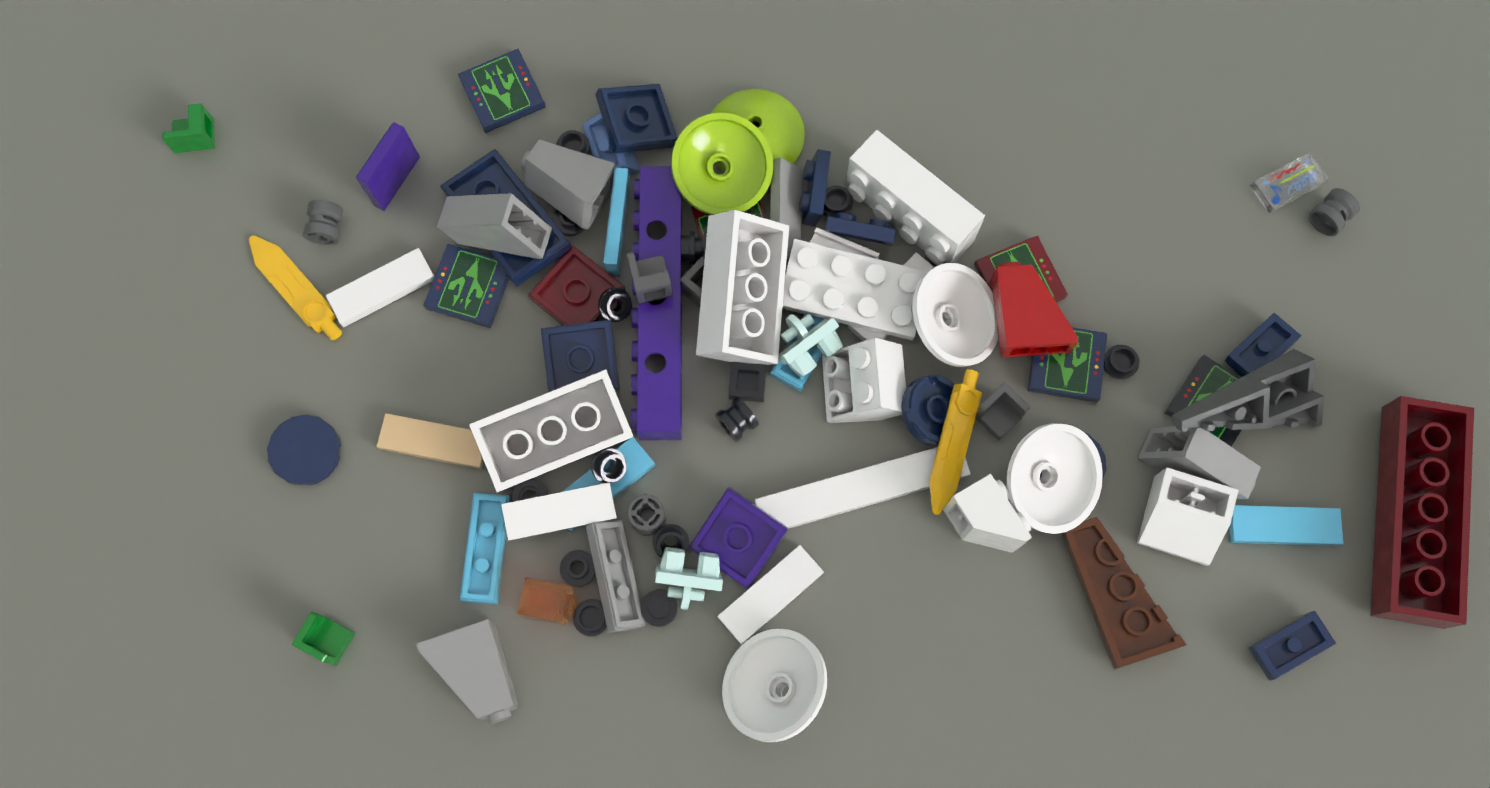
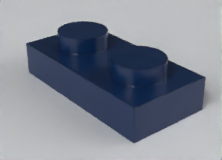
M818 149L812 160H807L805 163L803 180L808 181L807 190L802 191L799 202V211L803 212L802 224L816 226L823 215L831 156L830 151Z
M836 212L835 217L828 216L825 231L834 235L889 246L893 245L896 229L889 228L890 223L887 221L870 219L869 224L856 222L855 215Z
M1273 313L1236 347L1224 361L1243 377L1282 356L1302 335L1277 314Z
M1312 611L1248 648L1270 681L1277 679L1335 645L1336 642L1316 611Z

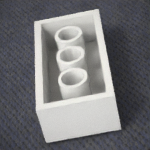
M876 130L849 159L845 187L853 199L860 203L863 201L873 209L874 215L879 220L887 221L898 229L900 236L906 242L912 245L916 244L924 250L926 257L937 266L945 263H955L973 244L985 215L881 132Z
M737 210L708 216L696 355L727 362L763 365L778 364L789 225Z
M607 370L469 424L497 492L633 437Z

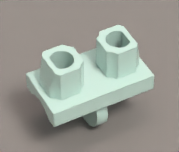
M793 314L789 315L785 319L789 329L782 333L781 337L786 343L795 337L797 340L779 353L778 361L781 365L788 364L799 377L805 376L817 366L807 350L816 344L824 357H829L843 347L838 334L835 332L839 325L834 318L824 319L807 331L806 328L815 322L811 315L808 314L801 320Z
M666 547L661 564H656L655 583L682 586V588L668 586L667 597L681 598L680 609L688 610L690 600L704 601L705 591L691 588L722 590L723 579L720 573L718 554L699 552L697 569L683 568L685 550Z

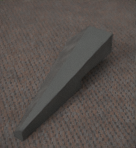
M1293 349L1172 415V420L1176 428L1182 432H1187L1188 428H1202L1206 431H1214L1215 427H1226L1231 430L1273 428V425H1286L1294 428L1298 427L1299 424H1309L1313 427H1318L1322 425L1324 396L1313 390L1316 359Z

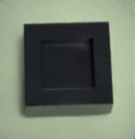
M731 362L729 400L739 397L743 401L764 402L767 365Z

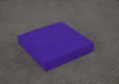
M395 122L390 125L356 176L357 181L373 205L385 211L420 158L403 126Z
M728 487L688 548L698 555L699 552L718 554L720 570L748 589L789 527L731 487Z

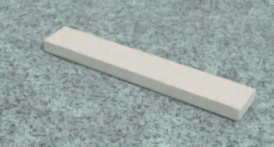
M938 447L755 499V504L787 527L793 528L930 488L929 479ZM966 458L960 479L971 475Z

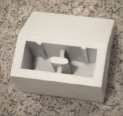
M872 338L839 349L829 357L822 355L826 418L828 423L879 421L902 415L901 404L906 390L901 344Z
M1166 467L1154 476L1137 544L1209 566L1230 526L1238 490Z
M991 474L955 494L943 509L964 541L1013 553L1032 538L1029 533L1031 527L1028 520L1020 511L1015 512L1008 501L1009 491L1000 480L995 481Z

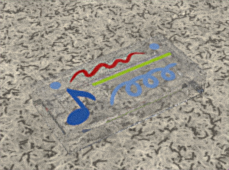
M1311 152L1255 180L1250 187L1267 212L1270 213L1324 185L1329 178Z

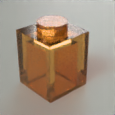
M525 577L518 615L525 619L566 626L568 617L573 618L577 596L572 595L573 589L569 585Z

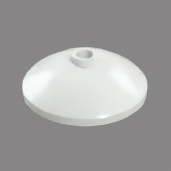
M958 263L938 265L928 270L921 277L913 295L912 309L917 332L926 348L940 361L955 367H968L985 360L997 344L998 331L993 293L984 279L974 270Z
M1051 423L1037 427L1029 432L1014 450L1007 471V490L1009 491L1010 503L1015 512L1020 511L1028 520L1030 527L1040 532L1051 534L1063 533L1080 525L1094 509L1101 492L1103 471L1098 450L1083 431L1071 425Z
M770 629L751 637L735 652L723 678L722 698L728 718L740 732L757 741L779 742L797 735L813 721L823 704L827 689V670L824 659L818 648L809 639L796 631ZM789 686L787 694L782 697L783 689Z

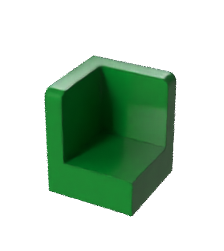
M201 103L188 105V118L173 120L172 131L163 132L162 140L174 153L215 149L214 118Z
M312 611L291 645L323 663L336 666L354 637L355 632L324 615Z

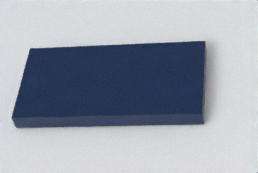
M496 149L440 185L446 196L512 193L552 228L543 259L488 250L516 287L572 249L569 240Z

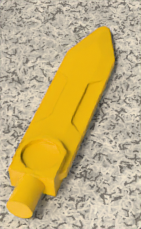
M255 235L250 236L249 244L256 267L308 327H312L318 334L323 330L332 341L338 339L342 331L334 323L337 317L332 312L331 305L279 246Z
M965 370L962 384L953 386L929 479L931 506L934 515L940 514L956 492L982 395V392L976 390L979 372L974 370Z

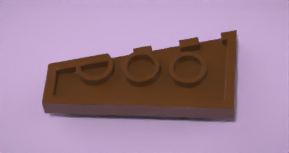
M1098 517L1085 520L1077 527L1061 533L1114 669L1187 645L1180 634H1176L1166 620L1168 617L1161 607L1156 605L1144 588L1145 584L1138 574H1134L1126 563L1124 554Z

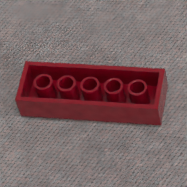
M1400 396L1382 406L1370 615L1372 617L1442 629L1467 624L1474 408L1405 396Z

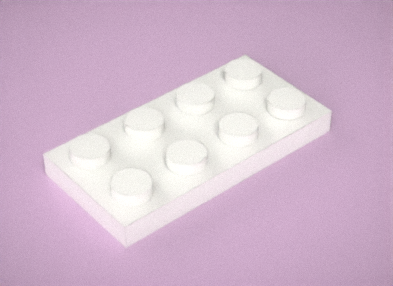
M794 239L785 274L782 309L806 315L809 314L826 320L834 318L838 323L913 341L916 334L912 309L913 295L919 280L927 271Z

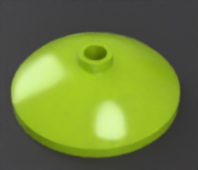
M763 89L741 90L724 98L711 112L735 114L747 119L751 123H760L761 126L758 129L765 136L770 146L773 160L781 157L795 165L802 153L805 140L802 118L791 102L775 92ZM715 164L721 171H724L722 165Z
M711 113L695 119L681 132L673 147L671 171L678 191L696 209L710 215L731 210L744 212L753 207L766 193L773 175V156L765 136L750 121L735 114ZM718 163L722 165L723 174H716L713 171V164Z

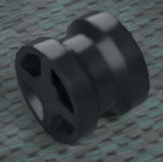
M739 397L732 401L731 407L727 410H719L715 414L722 428L735 442L742 438L743 432L747 429H754L759 425L753 412Z

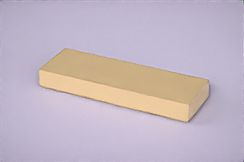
M385 413L376 446L379 450L482 470L484 460L472 430Z

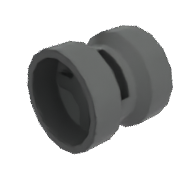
M1335 188L1324 198V204H1318L1309 213L1308 218L1317 231L1327 236H1335L1344 227L1345 221L1351 220L1359 212L1360 206L1357 199L1351 193L1344 189Z
M310 201L307 209V215L310 218L309 222L304 226L303 237L308 241L318 244H336L339 237L337 223L342 219L343 208L329 201Z
M644 494L637 496L628 507V517L632 527L643 536H652L660 527L665 525L666 515L663 505L653 495Z

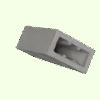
M540 139L531 151H526L523 157L521 167L525 171V186L578 226L588 230L612 191L615 163Z
M512 193L447 196L437 224L438 229L458 244L536 259H543L552 228Z
M1176 426L1151 427L1138 456L1139 460L1159 470L1168 467L1237 489V499L1249 498L1261 468L1202 428H1188L1187 432H1182Z
M487 619L416 644L419 653L477 719H489L490 724L497 723L512 717L511 710L520 708L496 625L491 620Z

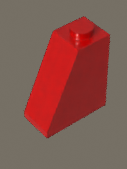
M1007 262L997 267L991 282L1001 358L1071 353L1078 344V337L1033 265Z

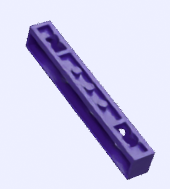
M640 166V179H634L633 183L634 200L640 199L639 210L633 211L634 231H639V242H633L635 260L639 261L663 256L673 296L666 297L665 301L660 305H651L648 302L638 303V307L632 308V328H638V341H632L631 356L632 362H638V374H631V395H637V408H631V430H637L639 440H682V291L680 282L682 278V195L673 180L671 166ZM653 222H661L667 228L666 235L659 240L651 239L646 233L647 227ZM632 278V292L633 296H635L636 291ZM651 354L662 355L666 360L665 368L658 373L648 371L645 367V361Z

